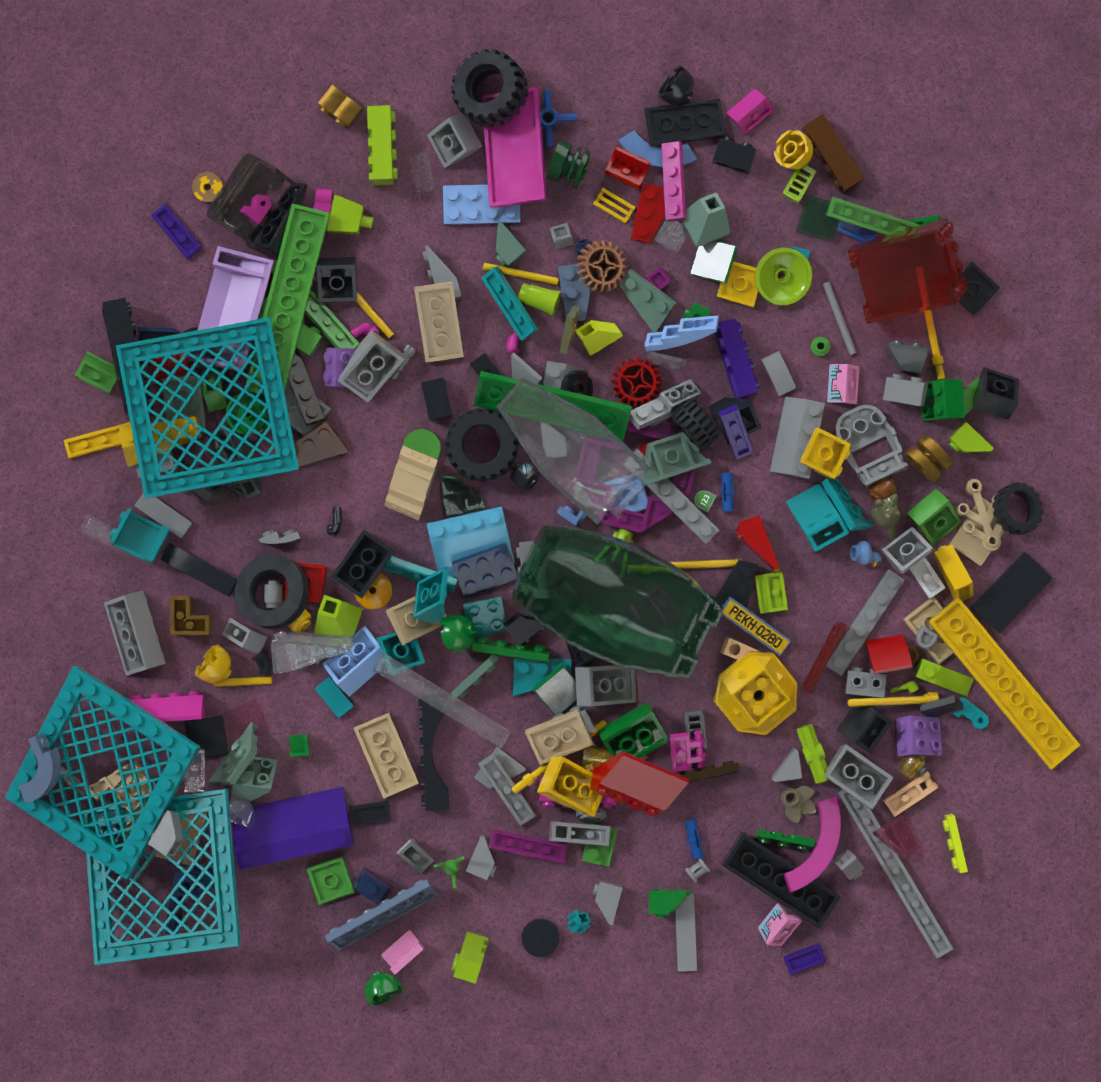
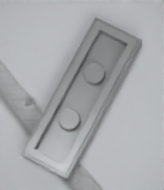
M144 492L134 505L161 525L169 527L170 531L181 539L193 524L157 497L145 499Z

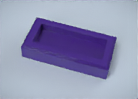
M819 943L783 956L790 975L826 962Z

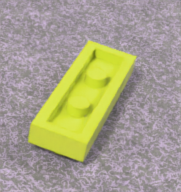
M944 815L943 827L945 832L948 831L950 839H947L949 850H953L954 858H951L953 868L957 869L959 873L968 872L955 815Z

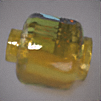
M925 755L904 756L899 762L900 772L909 779L919 778L928 767L925 761L927 757Z

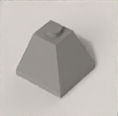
M513 352L511 355L512 378L540 385L543 378Z

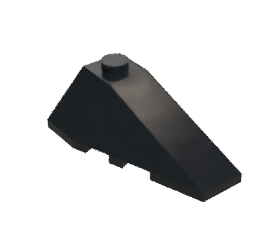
M293 182L278 200L279 207L273 211L270 210L266 214L269 219L263 226L258 224L246 243L249 248L271 259L278 260L292 203L303 206L307 189L305 183Z

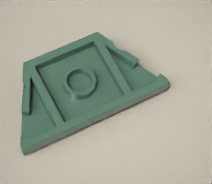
M683 432L651 442L646 445L643 485L646 486L709 465L711 460L709 458L706 459L699 452L700 449L691 443Z
M251 721L241 737L233 743L230 752L222 758L220 766L210 778V783L214 785L218 783L221 785H235L257 754L258 736L254 735V732L258 729L257 724Z

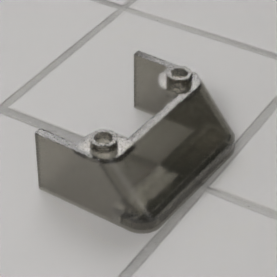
M246 154L241 158L209 206L207 217L240 240L255 247L256 244L247 238L251 233V224L247 221L248 218L239 211L244 205L250 207L252 198L258 194L264 195L267 189L276 191L281 188L284 181L294 187L297 183L276 167L252 154Z

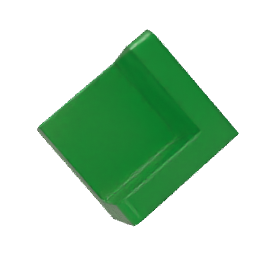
M309 733L289 736L290 757L308 756L311 753Z

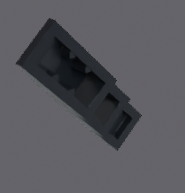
M168 544L160 559L230 597L235 588L236 578L174 544Z

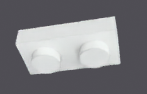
M925 557L909 569L929 599L946 588Z

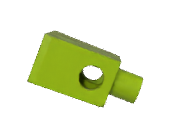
M334 195L327 232L359 235L361 226L372 229L374 217L364 215V206Z

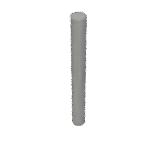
M830 281L823 284L848 352L850 355L857 353L831 283Z

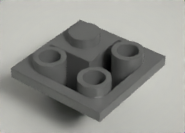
M893 340V342L888 343L884 347V351L900 372L917 375L922 373L928 349L923 348L922 344L912 343V345L908 346L904 345L903 341Z

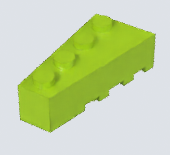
M390 105L367 106L368 148L370 152L368 161L371 171L369 173V181L372 186L395 185L394 180L398 179V169L394 168V160H397V149H393V141H396V130H392V122H395V111H391Z

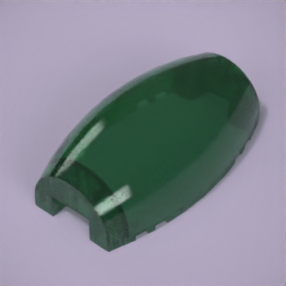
M544 525L540 529L523 562L512 593V599L528 615L533 616L542 626H546L556 636L569 644L619 666L633 670H644L646 673L651 674L655 672L665 674V676L682 678L691 677L698 663L697 653L710 627L717 626L724 612L723 605L708 590L664 558L620 538L595 531L564 526Z

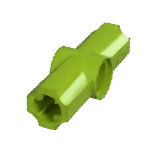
M808 724L797 728V734L803 747L802 752L805 755V761L810 767L815 783L829 780L824 777L828 766L825 762L824 750L821 743L818 742L813 725Z

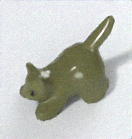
M894 494L887 499L876 500V508L871 510V515L877 524L887 528L891 541L896 539L895 526L900 519V510L897 503L898 494Z

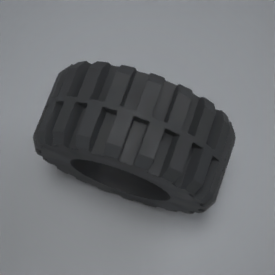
M483 49L479 54L477 52L472 53V57L469 59L466 57L463 60L464 63L461 67L458 65L456 69L457 75H453L452 82L454 85L451 86V93L454 94L452 97L459 111L477 125L493 127L495 124L496 126H502L504 121L510 122L513 120L512 116L514 114L518 115L521 112L519 108L526 103L524 96H528V89L525 87L528 85V81L524 77L525 73L504 52L500 53L495 49L491 51ZM491 74H502L504 83L500 94L490 102L478 103L476 91L479 83Z
M475 408L462 413L449 427L445 440L446 454L451 465L463 477L472 481H493L505 475L514 465L519 448L518 436L513 424L500 412L489 410V408ZM478 427L492 429L500 439L498 455L487 463H477L471 460L464 449L466 436L470 431Z

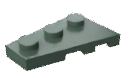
M632 269L627 272L622 283L619 285L652 332H658L677 302Z
M491 655L457 686L449 696L453 700L458 696L462 699L469 692L468 687L471 684L475 687L483 679L481 677L483 673L489 674L495 669L494 663L503 655Z

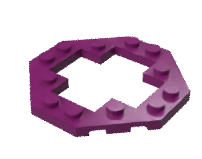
M629 419L626 432L658 440L675 435L668 421H663L653 427L648 425L638 430ZM597 434L586 438L583 441L575 479L579 486L606 492V496L583 491L592 507L595 505L603 507L602 511L594 509L602 524L641 533L673 514L659 498L653 496L648 498L645 514L607 505L612 486L593 481L602 445L621 450L623 441ZM695 469L673 477L672 484L687 498L689 497Z

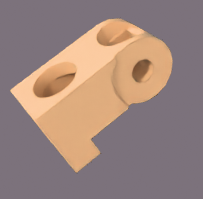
M728 637L725 638L720 653L737 660L747 652H760Z

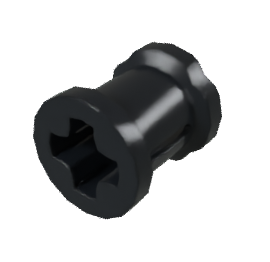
M268 651L252 658L260 669V675L276 668L268 657Z

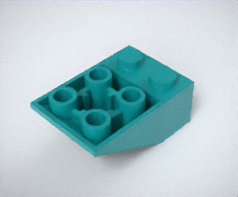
M820 484L786 501L813 552L849 534L843 520Z

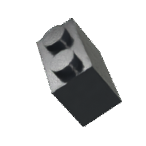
M730 137L720 138L712 163L749 174L756 149L749 143H735V140Z

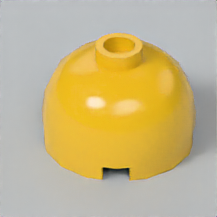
M788 130L776 142L778 146L776 151L774 150L775 159L785 168L792 170L803 168L810 162L813 156L812 142L801 131Z
M214 645L204 655L203 658L205 660L202 666L198 665L195 671V676L207 683L214 684L222 679L226 680L232 671L230 669L231 657L224 648Z

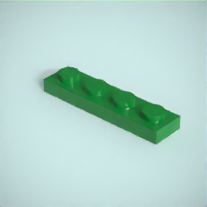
M484 637L474 639L472 651L546 662L549 660L550 653L549 649L541 645L528 647L527 644H508V641L505 640L493 642Z

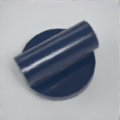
M588 239L578 241L575 245L576 257L579 255L583 256L580 252L581 249L588 250L586 245H592V241Z

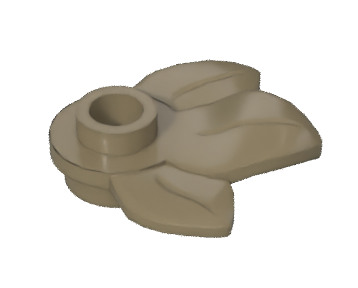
M800 786L797 789L787 788L781 794V801L785 805V814L794 823H799L801 814H813L816 812L814 803L809 799L815 791L808 786ZM789 794L794 795V799L792 801L787 800V796Z

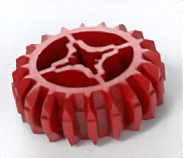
M639 356L636 357V362H633L632 357H629V364L623 360V368L619 365L616 366V369L620 372L612 373L617 379H611V383H617V386L612 387V391H619L614 396L617 398L621 395L620 403H623L626 399L628 400L626 405L629 406L631 402H634V408H637L638 402H640L641 406L645 404V400L647 403L650 402V397L657 399L658 397L654 392L660 393L661 389L656 388V386L663 385V382L657 381V379L662 377V374L655 375L659 368L656 367L652 370L651 367L654 362L651 361L649 365H646L647 358H644L643 363L639 362ZM639 367L637 374L634 376L623 374L629 368ZM644 370L650 373L653 385L644 381ZM639 373H641L640 381H642L643 385H638L635 391H633L634 383H631L632 379L635 380ZM621 380L630 384L631 391L629 395L623 391ZM638 389L650 390L646 396L634 398Z

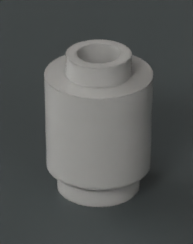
M268 581V584H264V603H266V608H278L284 603V585H280V581Z

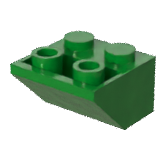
M943 379L927 382L928 388L925 405L921 406L922 421L965 418L963 379Z

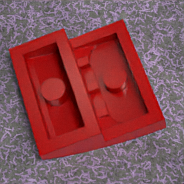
M903 634L865 641L874 674L912 668L909 650Z

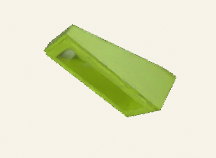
M807 165L795 170L781 195L797 205L816 173V170ZM799 170H805L806 172L810 173V176L808 177L804 175L803 173L799 172ZM798 175L807 180L806 183L797 179L796 176ZM793 181L803 186V188L800 189L792 184ZM789 188H792L800 194L797 196L796 194L790 192Z

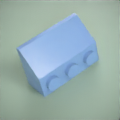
M366 626L354 635L351 645L343 644L335 652V655L330 656L322 663L335 683L349 697L386 665L377 639Z

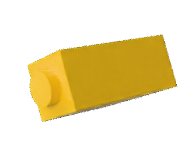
M953 545L939 547L934 552L935 560L953 599L959 597L963 602L973 597V582Z

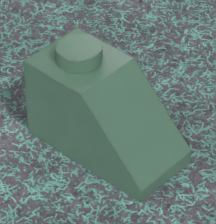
M500 221L497 228L496 253L498 256H496V259L502 266L506 264L510 267L526 253V250Z

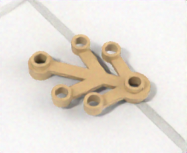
M971 479L965 484V491L969 495H973L978 514L970 510L969 506L965 503L958 505L956 512L958 515H964L980 524L984 532L976 529L972 522L964 523L962 531L965 534H971L980 539L982 546L986 550L995 551L1001 545L999 534L1002 531V526L996 524L992 531L990 525L994 517V508H992V504L995 502L994 496L986 512L980 493L982 484L977 479ZM973 483L977 485V489L972 488ZM960 506L965 508V513L960 511ZM966 525H970V531L966 530ZM990 538H993V539H994V541H995L994 544H991V543L989 542V539H990Z

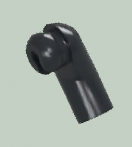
M341 507L332 508L333 525H327L328 535L334 534L335 536L340 531L343 522Z

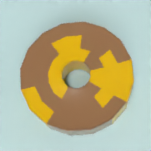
M203 172L194 179L192 190L198 200L211 203L218 200L222 195L223 184L216 174ZM210 184L211 189L206 191L204 189L205 185Z

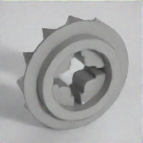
M601 808L597 809L595 817L576 811V818L585 823L601 822L607 817L606 810Z

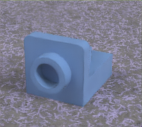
M560 506L556 514L574 526L577 523L581 525L587 516L584 513L586 511L585 508L581 509L577 517L574 515L575 511L568 506L564 508Z

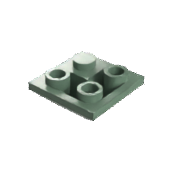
M717 192L697 200L686 209V219H680L696 248L730 235L726 209Z
M254 757L235 785L232 786V798L253 801L271 792L278 760Z

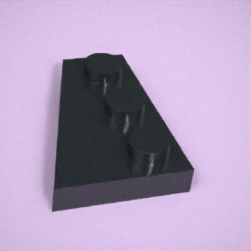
M738 559L723 586L716 594L711 605H709L707 612L720 614V609L729 597H732L747 608L758 564Z

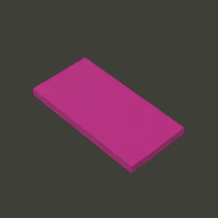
M537 87L527 88L528 96H524L526 103L519 108L521 112L518 115L514 114L512 116L513 120L510 122L504 121L502 126L494 124L493 127H486L484 125L489 207L492 209L547 200L540 100ZM500 93L482 96V103L494 100Z

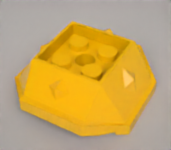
M747 652L718 675L713 701L737 731L767 735L796 711L797 682L773 652ZM758 690H761V696L759 698H754V693Z

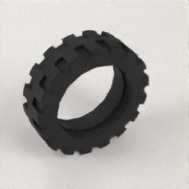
M1016 482L998 490V494L994 496L995 502L992 504V508H994L993 515L997 518V524L1001 525L1004 531H1009V534L1022 535L1033 531L1039 526L1038 524L1043 519L1041 516L1044 514V510H1042L1043 503L1039 499L1040 496L1034 492V488L1028 487L1026 483L1020 484V482ZM1011 494L1019 495L1027 504L1028 518L1024 524L1016 522L1009 513L1007 505Z

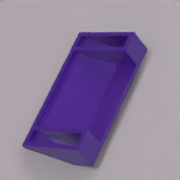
M343 787L230 811L239 870L348 847L355 843Z

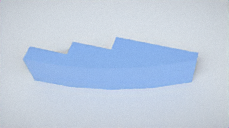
M719 317L683 318L680 320V325L664 326L663 332L647 333L645 342L646 352L669 349L700 340L717 331Z

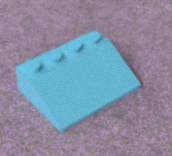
M502 507L427 523L437 569L439 571L444 567H448V576L456 577L451 562L506 543L512 561L515 563Z

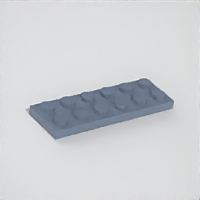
M427 879L420 880L412 888L398 892L394 898L383 900L376 908L365 910L363 915L358 918H351L345 925L331 929L329 934L325 935V938L330 945L340 951L439 896V894Z

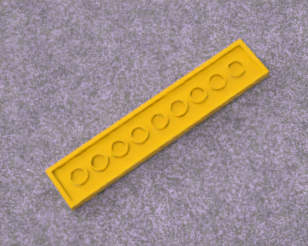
M959 597L950 602L928 621L1050 770L1080 746L1078 741Z

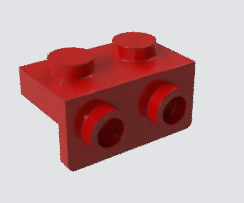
M616 147L604 174L639 190L651 163L643 157H638L628 152L626 149Z

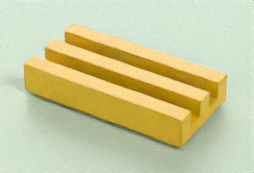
M605 188L601 189L593 203L594 206L624 224L627 223L635 209V206ZM603 194H606L607 196L611 197L612 199L629 208V212L623 209L622 207L618 206L617 204L613 203L612 201L608 200L607 198L603 197ZM601 200L625 214L626 217L624 218L600 204L599 201Z

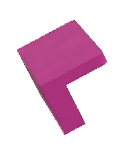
M754 89L727 112V115L736 122L740 131L746 135L770 115L774 109L767 97Z

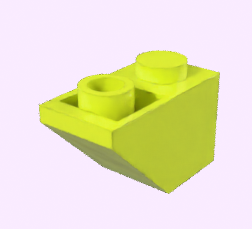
M591 320L575 330L590 356L623 336L615 323Z

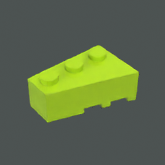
M467 931L461 952L455 955L451 969L455 971L453 977L476 984L489 938Z

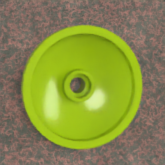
M777 248L768 252L758 263L755 272V283L759 293L767 301L776 305H789L797 302L807 293L812 282V269L809 261L802 253L792 248ZM783 271V276L779 278L778 273Z

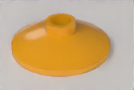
M380 573L371 585V587L376 588L375 594H371L368 590L362 599L355 595L359 604L367 609L382 608L391 599L392 584L387 576Z

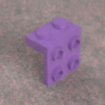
M326 348L324 354L325 372L323 375L325 386L345 387L338 380L356 349Z
M906 716L896 718L898 757L913 755L940 756L942 754L941 726L938 717Z

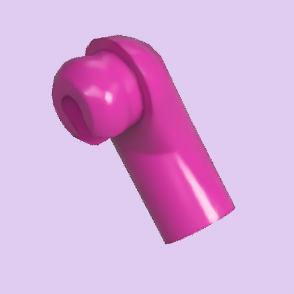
M363 323L350 331L355 339L362 335L367 336L371 330L379 335V329L368 323Z
M516 332L510 335L507 340L506 350L510 355L513 352L516 355L519 353L518 342L520 338Z

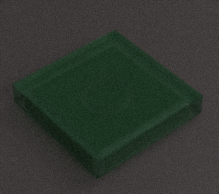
M806 195L796 233L833 242L839 219L826 215L831 201Z

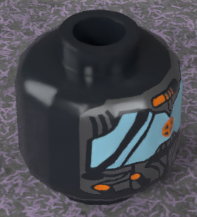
M518 462L511 468L513 472L510 475V479L520 490H529L539 481L537 479L538 472L529 462L522 464Z

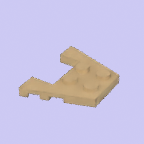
M134 761L136 769L141 768V765ZM130 763L123 766L124 772L132 770ZM119 769L114 771L113 774L103 777L95 784L89 785L91 795L123 787ZM145 770L137 771L139 782L146 781ZM133 773L125 774L127 785L135 784ZM148 783L140 785L142 795L151 794ZM136 786L128 788L130 799L138 797ZM124 789L116 791L120 801L126 800ZM100 795L94 797L96 801L101 800ZM149 797L143 798L145 805H146V803H147ZM139 800L131 801L134 812L142 810ZM123 803V805L129 811L128 804ZM140 814L135 815L136 821L138 820ZM131 819L126 823L125 828L133 827ZM132 830L126 831L127 838Z

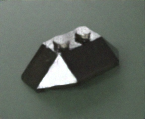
M177 455L173 456V458L177 461L180 458ZM183 459L180 462L188 468L191 466V464ZM180 465L175 469V473L187 471ZM223 485L183 492L188 496L193 494L198 497L197 502L205 507L207 505L216 506L235 502L241 498Z

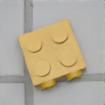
M815 427L799 463L829 479H835L842 472L843 467L841 465L851 452L849 449L851 444Z

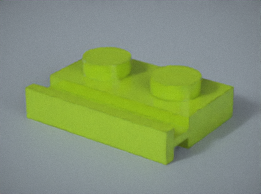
M783 572L755 575L760 614L788 610Z

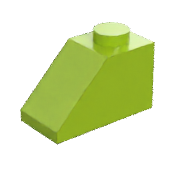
M964 422L947 439L951 442L949 446L955 452H990L994 449L967 422Z

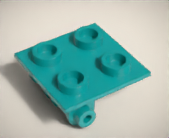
M501 596L463 604L466 617L476 627L475 637L508 631L503 625L506 622Z

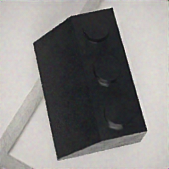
M363 530L331 577L362 599L395 551L370 532Z

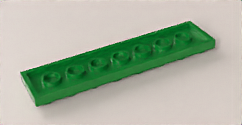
M484 371L480 372L473 405L622 441L624 440L632 406Z

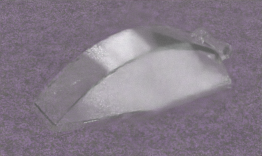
M523 377L496 406L539 472L597 525L607 510L619 519L622 516L621 512L637 494H641L644 491L634 480L646 471L649 466L594 415ZM631 485L633 487L632 490L616 508H613L612 504Z

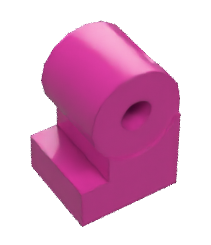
M317 188L313 209L331 213L333 190Z
M255 195L251 200L250 207L244 205L239 212L252 222L259 224L270 209L271 200L266 195Z

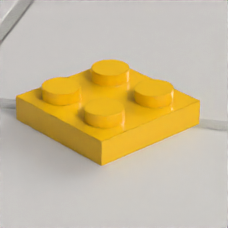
M733 262L727 284L720 283L717 298L753 308L758 294L755 283L756 268Z

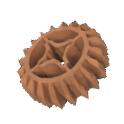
M601 240L599 243L593 241L592 245L587 244L586 248L588 250L581 249L580 252L583 256H577L581 263L575 265L581 268L576 273L577 275L582 274L583 277L580 278V281L586 280L585 287L591 285L592 291L598 289V292H603L605 289L608 292L611 290V287L613 289L617 288V283H622L620 277L626 276L625 272L622 271L627 269L626 265H622L626 258L621 259L620 257L623 252H617L618 246L612 247V242L610 241L606 244L604 240ZM598 251L595 262L589 263L591 255ZM607 254L612 258L613 263L608 260ZM601 263V265H604V266L607 267V268L602 269V267L595 266V265H598V264ZM589 270H593L595 272L597 279H595L591 275ZM614 270L612 277L605 282L607 272Z

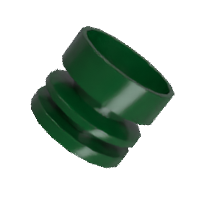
M560 140L552 157L546 178L559 182L562 175L566 176L565 185L568 186L572 178L574 179L572 188L577 189L587 173L591 151L586 150L583 157H580L581 147L576 150L575 154H572V144Z

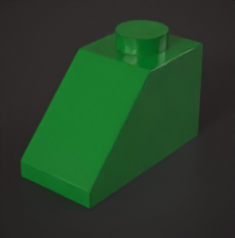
M650 890L649 914H656L657 918H666L667 915L674 913L692 894V890Z

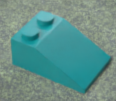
M448 567L442 568L417 583L413 618L431 624L443 619L445 615L444 603L447 597Z

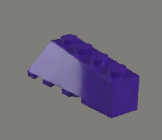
M735 318L718 322L717 331L714 332L734 398H743L757 393V388H760L758 378L753 376L752 370H754L752 359H748L746 354L749 351L746 340L742 341L740 335L743 333L740 322H736Z

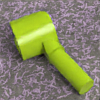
M911 680L902 686L891 688L890 690L891 693L908 689L909 693H913L918 690V685L915 681Z

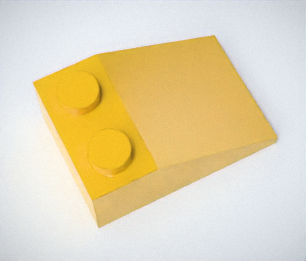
M563 756L551 757L537 790V793L550 800L591 817H595L603 797L590 789L593 773Z

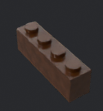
M823 114L803 126L802 133L811 140L814 147L813 154L817 159L821 158L824 163L822 165L824 171L828 175H832L834 178L833 184L838 191L842 190L844 193L863 181L865 177Z

